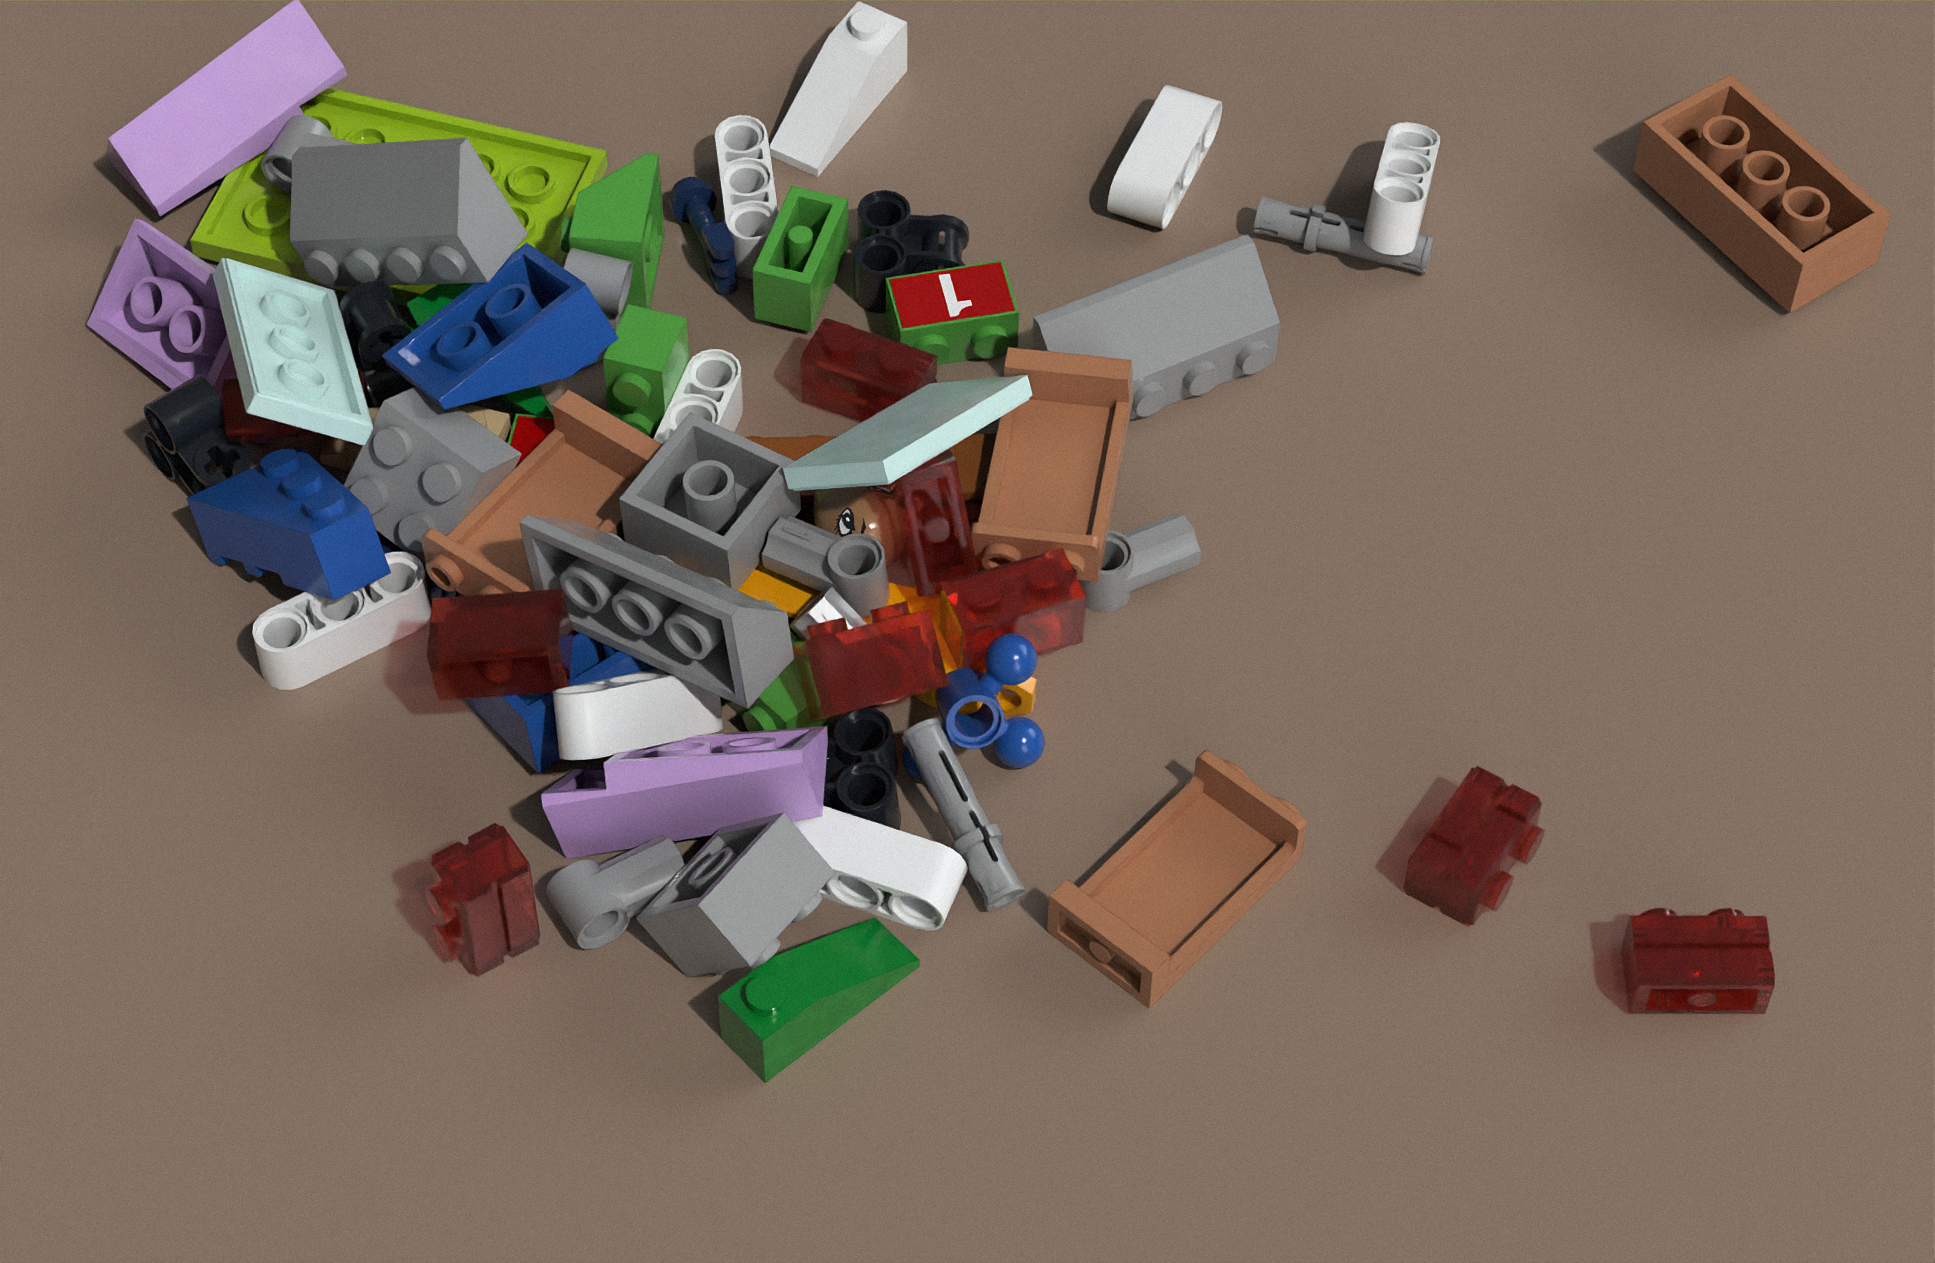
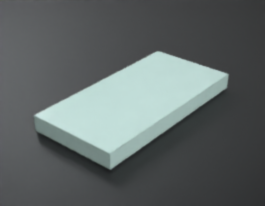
M221 258L213 278L246 413L365 446L373 430V424L334 290L232 259Z
M1028 375L930 383L785 466L783 472L788 489L802 491L890 484L1028 401L1029 397L1033 396Z

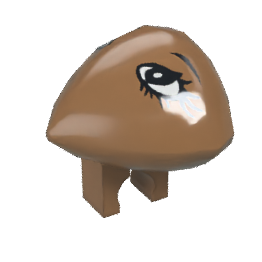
M884 485L817 489L814 492L813 516L816 527L840 537L858 533L870 535L880 541L883 546L886 566L889 567L897 562L913 535L917 518V511L909 495Z

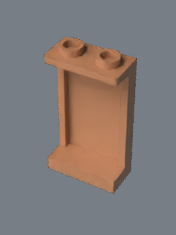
M1008 347L1004 365L1005 377L1028 375L1033 396L1029 397V400L1000 417L979 521L972 524L970 532L973 568L987 569L999 575L1024 573L1050 576L1062 582H1075L1078 580L1099 582L1133 402L1132 360Z
M569 389L552 405L555 429L447 536L434 528H430L422 536L426 571L439 587L448 592L456 590L477 603L480 609L492 620L499 623L506 621L517 629L531 625L534 627L544 617L540 615L519 522L527 514L573 520L602 532L613 533L621 538L624 535L619 498L663 446V444Z
M1205 749L1196 757L1194 776L1190 782L1080 887L1066 879L1049 895L1047 932L1150 1009L1302 858L1307 822L1293 804L1284 798L1272 796L1255 784L1236 763L1228 760L1223 761L1211 751Z

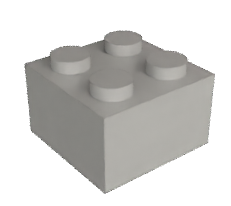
M414 387L383 401L373 422V430L365 446L362 445L344 486L368 507L375 529L405 552L415 555L426 567L422 536L430 528H434L447 536L515 469L522 454L457 406L443 409L417 387Z
M689 412L619 498L625 542L654 555L666 556L679 566L705 577L716 578L726 586L738 591L762 560V552L768 539V532L779 517L786 519L792 516L795 518L801 510L800 491L788 489L783 468L794 462V460Z
M783 812L720 828L636 919L687 978L710 973L723 975L732 969L743 967L753 970L764 964L776 953L781 944L777 937L790 922L796 923L802 920L820 904L823 896L819 893V890L835 872Z

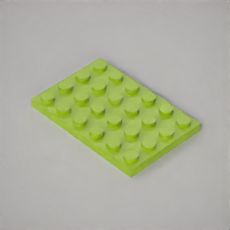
M327 88L300 105L305 116L312 117L324 124L334 138L355 144L467 138L528 233L515 251L527 242L558 265H561L567 253L561 251V227L564 216L573 217L578 192L602 179L608 168L606 150L337 89ZM269 147L226 175L190 239L193 254L197 257L217 262L221 258H228L319 285L306 272L304 261L290 242L291 193L285 192L273 185L262 171V160L271 148ZM438 284L389 285L395 296L396 304L407 306V302ZM355 286L328 288L349 292Z

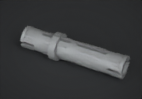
M1265 196L1261 197L1254 223V233L1276 236L1304 244L1303 249L1316 252L1318 247L1403 267L1422 274L1426 273L1434 237L1418 234L1416 246L1412 252L1405 255L1383 254L1368 247L1363 241L1366 221L1326 212L1327 207L1314 204L1312 209L1284 203Z
M931 718L910 727L903 733L904 736L901 739L904 745L907 746L931 797L954 840L951 849L960 854L966 861L967 867L985 901L986 909L994 911L1015 902L1023 896L1026 890L1023 884L1020 883L1000 844L1004 839V835L998 824H990L966 773L963 771L942 729L940 720L938 718Z

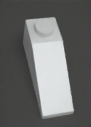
M858 1L827 37L769 146L770 156L818 177L907 72V22Z

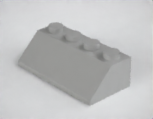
M467 138L298 148L292 155L290 242L304 261L306 272L322 287L358 286L370 281H379L387 285L488 283L528 235Z
M1246 234L1033 317L1032 350L1132 360L1133 402L1130 421L1140 416H1151L1165 406L1193 395L1206 394L1215 386L1245 374L1258 373L1268 365L1275 363L1280 321L1255 243L1249 234Z
M527 514L519 522L540 615L747 709L794 659L787 612L780 610L769 601L757 600L726 586L716 578L702 576L675 564L666 556L654 555L624 542L613 533L599 531L579 521Z

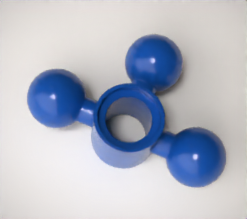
M1008 633L998 636L988 646L985 654L987 669L985 673L972 668H960L948 673L938 684L935 699L943 720L942 729L952 749L955 743L964 748L977 749L993 742L994 751L1000 761L1013 768H1025L1034 764L1044 751L1045 738L1043 731L1036 722L1027 717L1016 716L1005 719L996 694L1004 685L1014 686L1027 681L1036 669L1037 653L1033 644L1027 638L1019 634ZM968 702H983L982 706L974 713L968 715L956 714L959 708ZM905 745L902 756L905 769L913 778L924 782Z

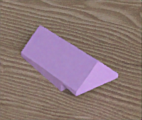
M293 0L108 138L106 155L121 175L159 216H162L271 147L286 122L292 116L304 115L300 105L339 82L348 74L300 1Z
M134 219L86 325L171 389L176 388L196 375L203 376L213 386L222 400L228 415V421L257 443H268L290 425L246 413L213 278L216 269L145 221Z
M827 726L697 735L684 740L617 753L604 762V767L574 769L541 794L542 807L566 859L636 848L661 835L666 839L670 837L672 841L714 835L722 827L783 812L791 821L822 817L828 745Z

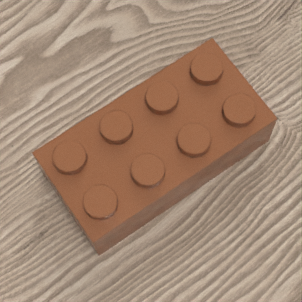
M1732 74L1643 121L1633 171L1789 313L1877 263L1891 214Z

